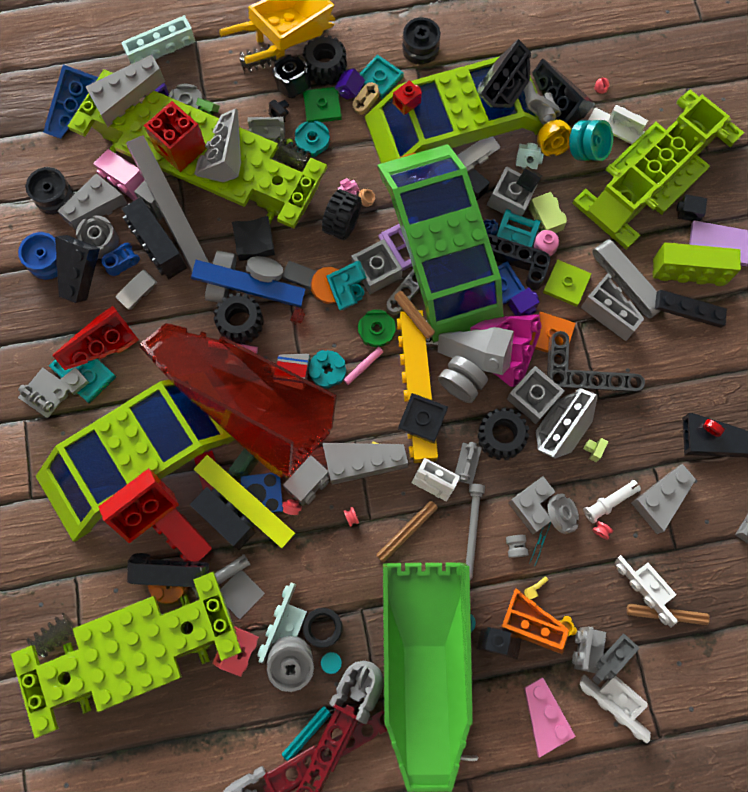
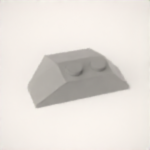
M580 388L576 392L557 400L536 430L538 450L553 458L572 453L593 422L597 394Z

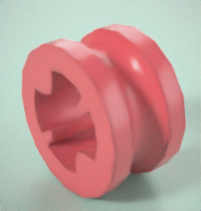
M353 507L350 508V511L344 510L350 527L354 523L359 524Z
M598 521L596 523L597 527H594L592 531L599 537L608 540L610 538L609 534L613 533V529Z

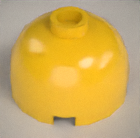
M552 120L540 128L537 142L544 155L550 157L549 154H555V156H558L570 148L569 139L572 129L566 122Z

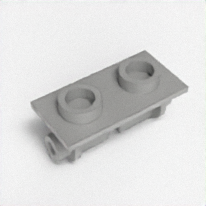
M476 443L462 444L455 474L460 476L458 480L460 482L473 484L481 447H478Z

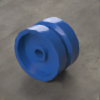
M37 232L27 236L21 242L18 249V257L21 263L36 278L48 280L57 277L55 238L44 232Z

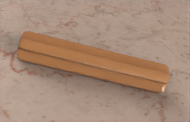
M398 292L394 299L427 339L431 338L435 334L433 328L404 292Z

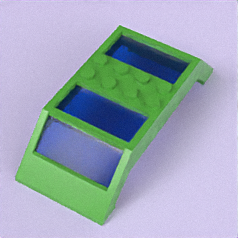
M447 144L378 164L377 167L382 183H384L391 196L422 294L427 322L435 331V334L431 337L433 343L438 342L439 334L471 331L470 327L481 321L504 317L502 282L467 169L451 147Z

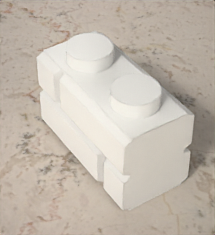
M424 458L412 480V484L447 501L454 491L460 476Z

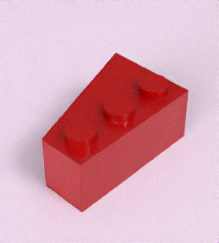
M176 508L152 526L159 535L163 533L168 538L166 542L172 549L178 548L182 553L180 557L184 561L199 562L212 550V546Z

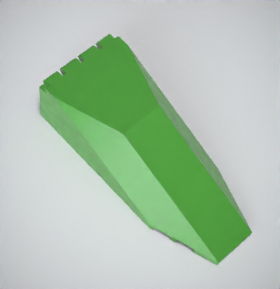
M383 563L385 726L387 727L407 792H452L462 752L466 746L468 732L473 723L469 566L465 563H445V571H442V563H425V571H422L421 563H405V571H401V563Z

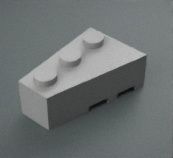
M96 173L58 212L64 221L76 230L79 223L85 218H93L92 216L109 215L118 207H124L128 204L118 190Z

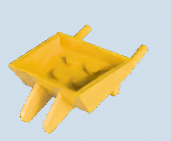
M262 0L248 6L249 19L251 21L220 29L219 33L222 37L244 30L256 31L257 43L264 42L265 35L274 45L266 51L245 56L244 60L248 64L275 55L277 60L285 55V50L289 47L321 36L323 30L332 28L334 24L329 21H336L335 17L331 15L334 4L330 0Z

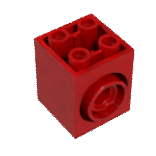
M173 101L144 125L155 150L179 172L184 170L207 149L198 123Z

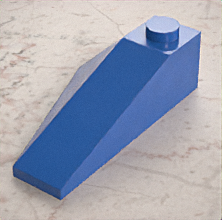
M63 64L43 133L62 139L69 129L67 127L89 93L86 86L96 82L98 77Z

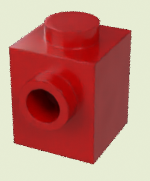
M410 80L393 92V104L404 115L421 103L422 91L418 85H414Z

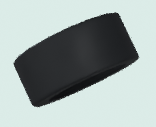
M317 608L311 611L303 624V633L306 640L319 648L334 645L340 639L343 631L340 617L328 608ZM321 615L330 617L335 624L334 634L327 640L316 639L311 632L313 620Z

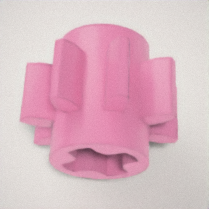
M346 178L340 181L341 187L338 189L356 196L360 192L355 180L350 181Z

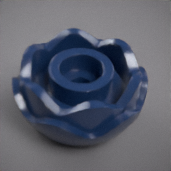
M494 219L484 220L487 234L495 236L499 229L498 223Z

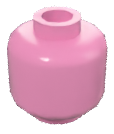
M543 230L536 236L533 247L552 256L559 246V238L555 232Z

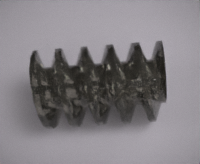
M266 44V50L271 47L270 44ZM261 45L259 51L254 47L253 53L249 49L246 50V55L243 51H240L239 59L245 75V69L252 73V67L256 71H258L259 65L265 69V63L271 67L272 61L276 62V57L272 56L246 64L245 56L266 51Z
M278 136L274 141L278 143V149L273 158H277L280 162L283 161L286 165L289 164V167L295 168V170L301 171L304 169L311 157V152H307L304 155L305 149L302 148L299 151L298 145L293 148L292 142L287 144V139L284 138L281 141V137Z
M62 613V620L55 617L56 625L48 622L49 630L42 627V635L35 632L33 634L34 641L29 637L26 639L29 646H35L37 655L46 657L48 652L55 650V646L60 647L62 641L67 642L69 636H75L73 632L75 626L66 614Z

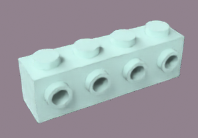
M184 15L121 42L130 63L133 64L150 55L154 59H158L182 47L189 46L196 41L192 28Z

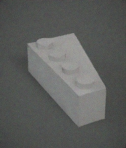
M323 443L332 485L408 468L404 444Z

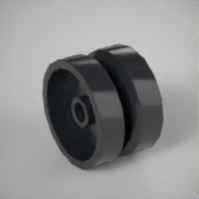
M419 17L410 20L405 25L402 43L403 55L413 64H428L438 56L441 32L435 21Z
M43 167L35 170L27 178L25 185L26 193L38 209L45 214H59L58 210L74 195L73 189L63 174L52 167Z

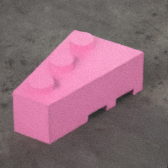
M107 149L93 163L98 169L96 171L97 174L103 179L106 178L109 183L116 186L135 201L138 198L134 191L144 181L141 172L136 166Z

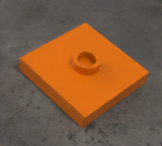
M540 311L539 315L542 326L535 349L548 353L549 338L558 331L567 333L570 343L576 323ZM533 332L529 345L533 344L536 332ZM556 336L555 343L562 345L563 339L560 336Z

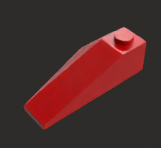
M111 306L85 326L52 356L64 370L86 364L88 361L97 358L101 359L116 352H122L139 339L117 310Z

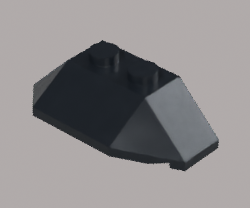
M519 39L496 60L478 86V95L491 108H511L530 81L531 52Z

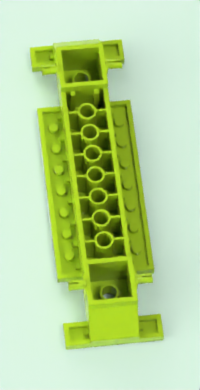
M103 69L96 81L113 73ZM156 91L151 92L148 96L146 95L142 103L139 102L135 106L131 105L125 110V114L121 117H116L112 121L113 124L107 127L88 93L67 126L70 131L84 137L93 127L104 139L113 143L109 150L115 154L118 151L130 157L132 155L126 142L144 135L162 171L243 207L246 206L249 199L255 201L257 206L268 211L267 216L270 224L276 215L278 216V222L295 229L299 219L306 211L327 170V164L311 157L303 172L274 161L272 158L278 149V143L239 127L241 166L238 177L226 182H219L196 176L195 170L200 155L184 170L179 172L155 150L144 125L173 101L198 123L206 144L207 141H211L214 137L213 130L219 118Z

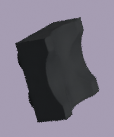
M268 216L251 221L232 222L239 261L249 260L255 256L266 257L275 255Z

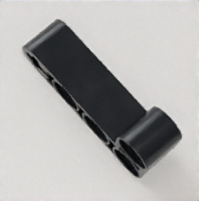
M487 234L495 260L502 263L508 261L512 266L529 271L526 278V286L531 290L539 289L550 264L551 258L549 254ZM480 245L479 252L485 257L482 245ZM502 250H508L509 253H504ZM520 255H524L527 259L520 258ZM537 261H542L544 265L538 264ZM531 277H537L539 281H534Z
M135 553L128 560L127 582L139 585L196 587L194 579L209 574V564L194 561L150 559V554Z

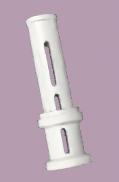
M632 480L607 498H599L597 503L591 507H585L583 510L588 520L596 523L597 519L602 515L610 514L613 507L641 491L639 485L632 489L638 483Z

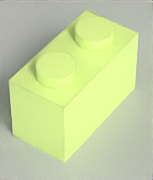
M551 192L531 199L528 208L534 220L541 221L539 225L540 232L543 230H550L555 233L563 231L567 218L564 212H561L557 198L553 197Z

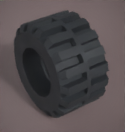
M321 35L320 38L315 37L313 41L310 40L308 45H305L303 58L306 60L311 81L315 80L316 84L322 83V85H326V83L331 85L334 81L338 82L342 73L347 70L346 49L343 47V43L338 42L337 38L332 39V36L324 37V35ZM320 59H331L329 62H319Z
M338 189L332 195L325 209L322 231L343 241L346 240L352 233L359 218L362 205L361 197Z
M236 293V296L230 294L229 298H222V303L218 302L216 305L218 309L214 310V322L221 336L226 341L240 342L244 345L245 341L252 342V338H257L259 336L258 332H262V325H264L263 315L254 298H249L247 294H244V296H241V293ZM243 312L249 315L248 320L243 325L233 326L229 324L230 318L236 313Z
M497 408L492 413L489 412L483 419L478 430V443L483 447L482 451L484 453H489V457L495 456L496 460H501V458L509 460L510 457H516L525 447L529 438L527 433L529 426L525 425L527 421L525 418H520L521 414L519 412L516 415L513 413V409L506 411V408H501L499 411ZM498 425L507 426L513 432L514 440L507 444L500 443L494 438L492 429Z

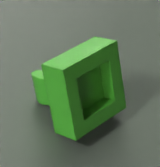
M198 98L196 105L201 107L199 110L207 111L212 116L213 112H218L220 105L202 98Z

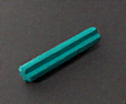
M322 707L284 750L282 756L285 760L288 761L295 757L329 718L331 712L326 707Z

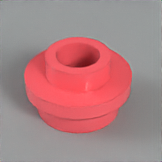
M288 499L287 502L282 504V507H284L283 512L286 514L298 515L299 511L302 510V506L296 500Z

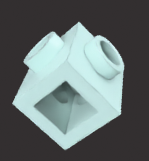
M535 143L519 144L516 166H520L522 169H525L526 166L531 169H537L538 164H542L544 153H541V148Z

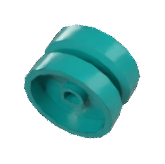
M606 120L578 121L572 128L569 139L570 151L574 159L578 161H603L609 156L613 145V131L609 122Z

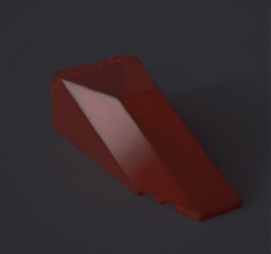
M165 323L140 343V348L178 389L267 469L281 478L283 476L290 478L321 442L325 440L333 428L337 395L223 336L219 340L206 337V332L201 331L200 335L188 333L185 327Z

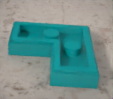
M356 261L326 276L339 310H344L357 304L351 286L367 279L360 261Z

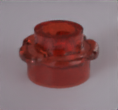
M295 308L290 321L294 322V325L297 322L301 324L305 316L303 308Z

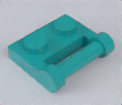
M506 209L496 236L532 247L541 221L536 219L534 221L511 213V210ZM508 219L531 227V231L528 232L507 224Z

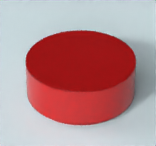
M707 419L703 424V428L716 437H720L725 431L720 424L710 419Z

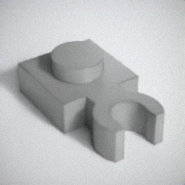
M75 367L60 379L63 384L53 387L51 391L55 394L62 391V394L57 398L63 401L68 397L69 392L75 395L89 382Z

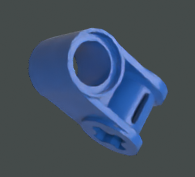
M124 243L110 253L105 254L102 258V265L109 275L117 276L126 269L135 266L140 261V257L133 252L130 243Z

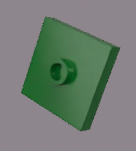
M335 87L311 89L303 92L308 123L342 120L338 91Z

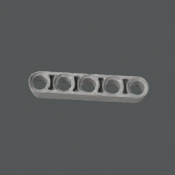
M607 239L592 250V254L597 262L611 275L612 279L647 318H652L660 312L655 309L657 291L613 241Z

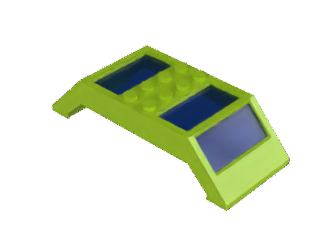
M499 57L411 81L414 85L420 87L422 98L421 103L406 115L393 104V92L405 84L402 83L396 86L365 116V121L381 163L447 144L454 148L521 128L532 131L537 135L544 124H541L539 117L529 110L523 91L509 109L491 108L478 95L479 84Z
M203 372L163 380L56 445L37 473L36 478L72 541L75 542L91 532V529L101 519L102 515L98 506L148 468L162 479L206 450L224 444L228 445L243 434Z

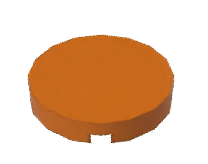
M333 267L319 269L311 280L313 295L326 304L336 303L326 277L338 270Z

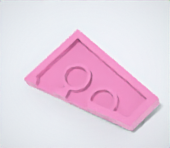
M540 678L524 687L538 757L576 737L544 678Z

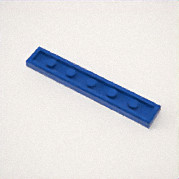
M195 260L191 279L300 308L305 288L272 280V282L259 281L249 273L200 260Z

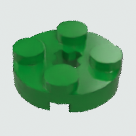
M371 310L359 321L358 333L365 345L383 347L390 344L395 335V321L383 310ZM376 324L379 325V328H382L379 332L372 330Z

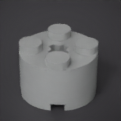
M95 215L92 216L93 218H85L79 223L76 229V236L81 241L99 247L98 258L100 259L118 247L119 236L108 219Z

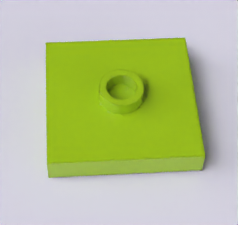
M557 259L543 293L577 307L592 273Z

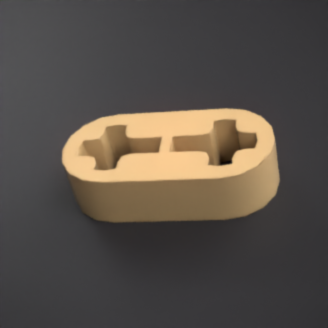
M367 83L354 99L353 108L357 114L363 115L367 113L378 99L380 91L376 83ZM369 89H370V90H373V89H374L375 93H374V94H373V93H370V94H369L368 90H369ZM358 104H364L363 108L358 107Z

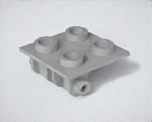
M42 367L28 385H21L19 387L20 396L18 398L46 418H49L62 402L57 398L62 394V391L55 394L51 390L57 385H62L63 382Z

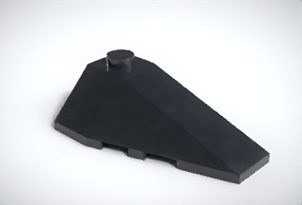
M542 58L532 72L543 96L545 97L544 94L551 93L555 104L558 105L561 114L555 120H562L571 126L583 119L595 103L582 90L545 59Z

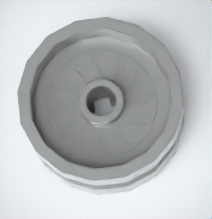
M454 356L448 363L449 369L442 371L438 381L456 398L466 403H472L478 395L477 390L483 389L488 382V378L471 361L460 356Z
M293 636L280 638L273 643L268 651L267 673L274 687L282 691L293 692L302 689L309 683L314 670L313 656L309 645L299 637Z

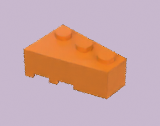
M515 588L502 624V630L563 654L569 636V629Z

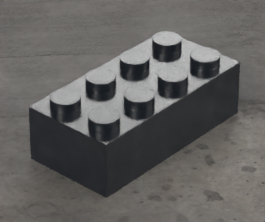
M141 197L121 208L125 214L123 219L135 235L142 248H144L150 260L155 264L161 276L165 274L169 280L187 269L179 251Z

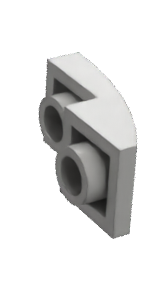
M142 270L118 293L116 298L128 310H132L143 296H147L158 282L145 270Z

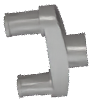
M529 81L523 90L529 110L539 117L541 124L555 120L561 114L558 105L555 104L552 94L546 93L544 94L545 97L540 96L536 93L532 81Z

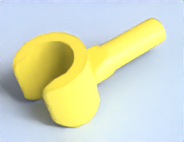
M545 576L537 584L524 590L525 596L528 599L537 597L536 589L544 585L548 578Z

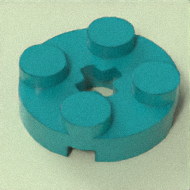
M307 121L300 124L295 131L297 148L302 153L311 157L318 156L329 146L330 135L328 128L319 121H314V123H308ZM314 135L316 136V137H315V138H316L315 140H313V141L309 140V136H311V137H313Z
M321 350L310 360L308 370L315 385L329 389L343 382L346 376V365L341 355L334 351ZM329 365L333 370L325 374L323 367Z

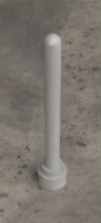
M469 484L472 504L466 564L469 566L470 580L473 578L480 498L485 493V485Z

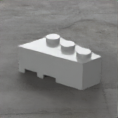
M608 273L587 297L581 308L623 340L627 341L644 318L630 300L627 301L621 293L622 289L616 287L611 280V275Z
M681 464L632 501L631 504L656 534L662 533L667 528L696 479Z

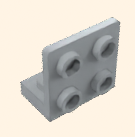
M580 627V631L577 630L575 636V643H578L577 652L574 651L572 657V664H575L574 669L591 673L599 671L595 666L604 653L606 632L593 630V627Z

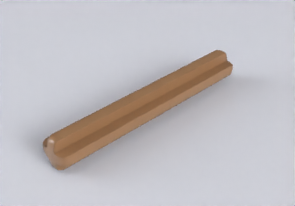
M432 501L426 504L377 553V558L381 562H385L437 510V505Z
M635 604L627 605L628 615L659 619V614L654 608ZM668 609L678 622L708 625L710 621L709 614Z

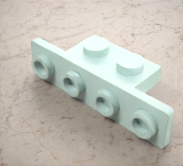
M292 582L290 586L286 585L282 593L284 600L282 605H278L275 610L274 617H276L274 625H269L266 632L267 642L265 645L262 644L257 656L260 659L258 662L262 664L265 663L268 651L273 643L283 637L298 636L306 617L307 611L289 605L296 588V584Z

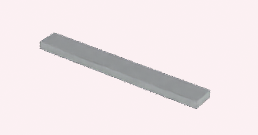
M144 135L126 142L191 271H193L195 260L209 263Z

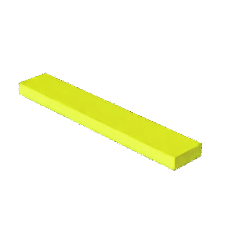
M208 455L194 468L202 478L281 548L296 534Z

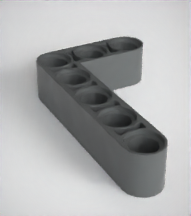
M558 331L549 338L547 376L553 380V375L559 374L561 382L557 385L561 388L635 392L643 389L645 379L640 374L568 370V334ZM556 336H560L563 339L562 345L555 343ZM555 355L561 356L562 363L560 365L554 362ZM573 375L579 376L580 383L578 385L573 383ZM593 376L598 377V386L593 385L591 381ZM612 377L617 378V387L611 384ZM632 378L636 379L637 381L636 388H633L630 385V380Z

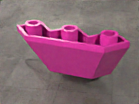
M540 315L498 317L481 321L470 327L471 331L491 327L514 331L510 367L503 375H495L511 387L519 384L526 375L542 326ZM533 332H536L533 344L529 345Z

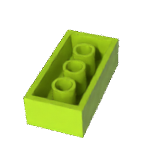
M664 242L653 258V278L661 281L678 280L680 283L689 281L696 282L697 284L711 283L716 286H724L741 270L740 249Z

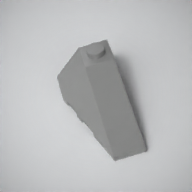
M236 108L220 116L213 130L214 137L211 141H207L205 145L207 150L204 155H200L197 161L196 176L219 182L233 180L239 176L241 153L239 119Z
M491 327L467 332L441 333L438 340V353L451 358L454 356L463 357L483 371L503 375L510 367L514 331Z

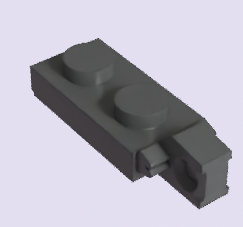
M623 633L597 662L598 664L595 667L599 671L592 680L597 685L605 677L611 680L640 648Z

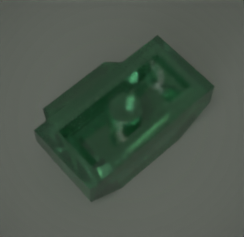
M250 440L228 470L227 473L235 480L241 479V476H249L260 461L259 448L254 442Z

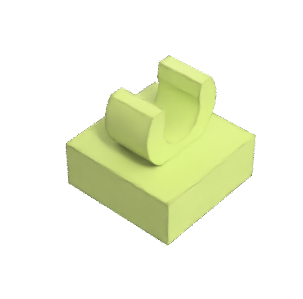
M601 438L596 443L589 439L583 449L591 452L590 460L597 462L601 459L609 441Z

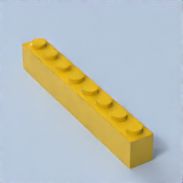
M418 310L423 316V310ZM405 311L400 312V318H397L396 321L397 330H401V336H398L399 347L403 348V354H400V364L404 365L405 372H402V383H406L407 389L403 390L404 402L409 401L412 393L432 400L426 338ZM407 433L408 439L412 441V446H409V457L413 458L414 463H422L424 458L432 462L437 461L436 441L433 444Z

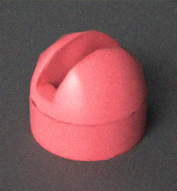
M607 78L598 79L594 86L595 91L600 94L606 93L609 88V81Z

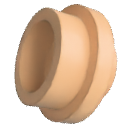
M362 189L358 193L364 207L373 205L375 194L372 190Z

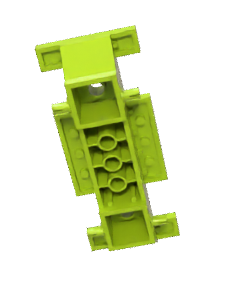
M689 89L677 101V105L684 112L678 116L677 120L667 130L655 122L610 164L605 171L610 173L613 179L598 198L585 189L573 200V205L626 250L640 237V234L630 227L628 223L646 205L653 211L656 210L663 215L709 169L710 165L698 156L708 144L718 137L731 147L744 134L742 130L731 122L732 119L729 118L728 114L702 94L698 96Z
M215 572L194 579L200 600L190 603L188 595H184L180 598L182 607L164 615H161L156 597L152 596L73 628L78 650H73L72 642L62 645L66 655L40 665L34 645L11 653L34 738L59 729L53 711L55 708L73 702H80L82 712L85 714L92 711L88 698L93 695L97 712H101L182 678L176 660L179 657L198 653L201 664L210 662L206 649L213 644H216L221 661L242 653ZM188 622L193 624V631L190 634H186L184 631V626ZM67 672L71 676L68 684L64 682V675Z

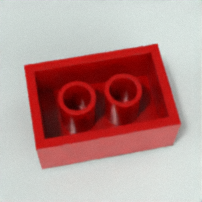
M148 468L98 507L104 522L128 543H131L179 506V503L173 491Z

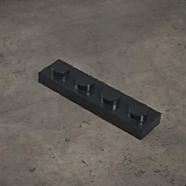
M664 290L656 292V310L720 328L726 326L727 308Z

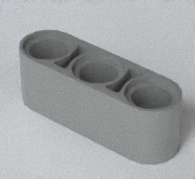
M217 251L213 264L235 270L237 255ZM208 283L205 291V300L222 303V298L225 297L227 299L229 289Z

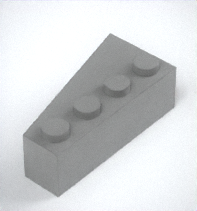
M150 55L86 86V89L107 127L113 124L112 121L116 117L123 116L126 109L131 105L135 106L138 104L140 98L144 95L148 96L163 84L165 80L157 62Z

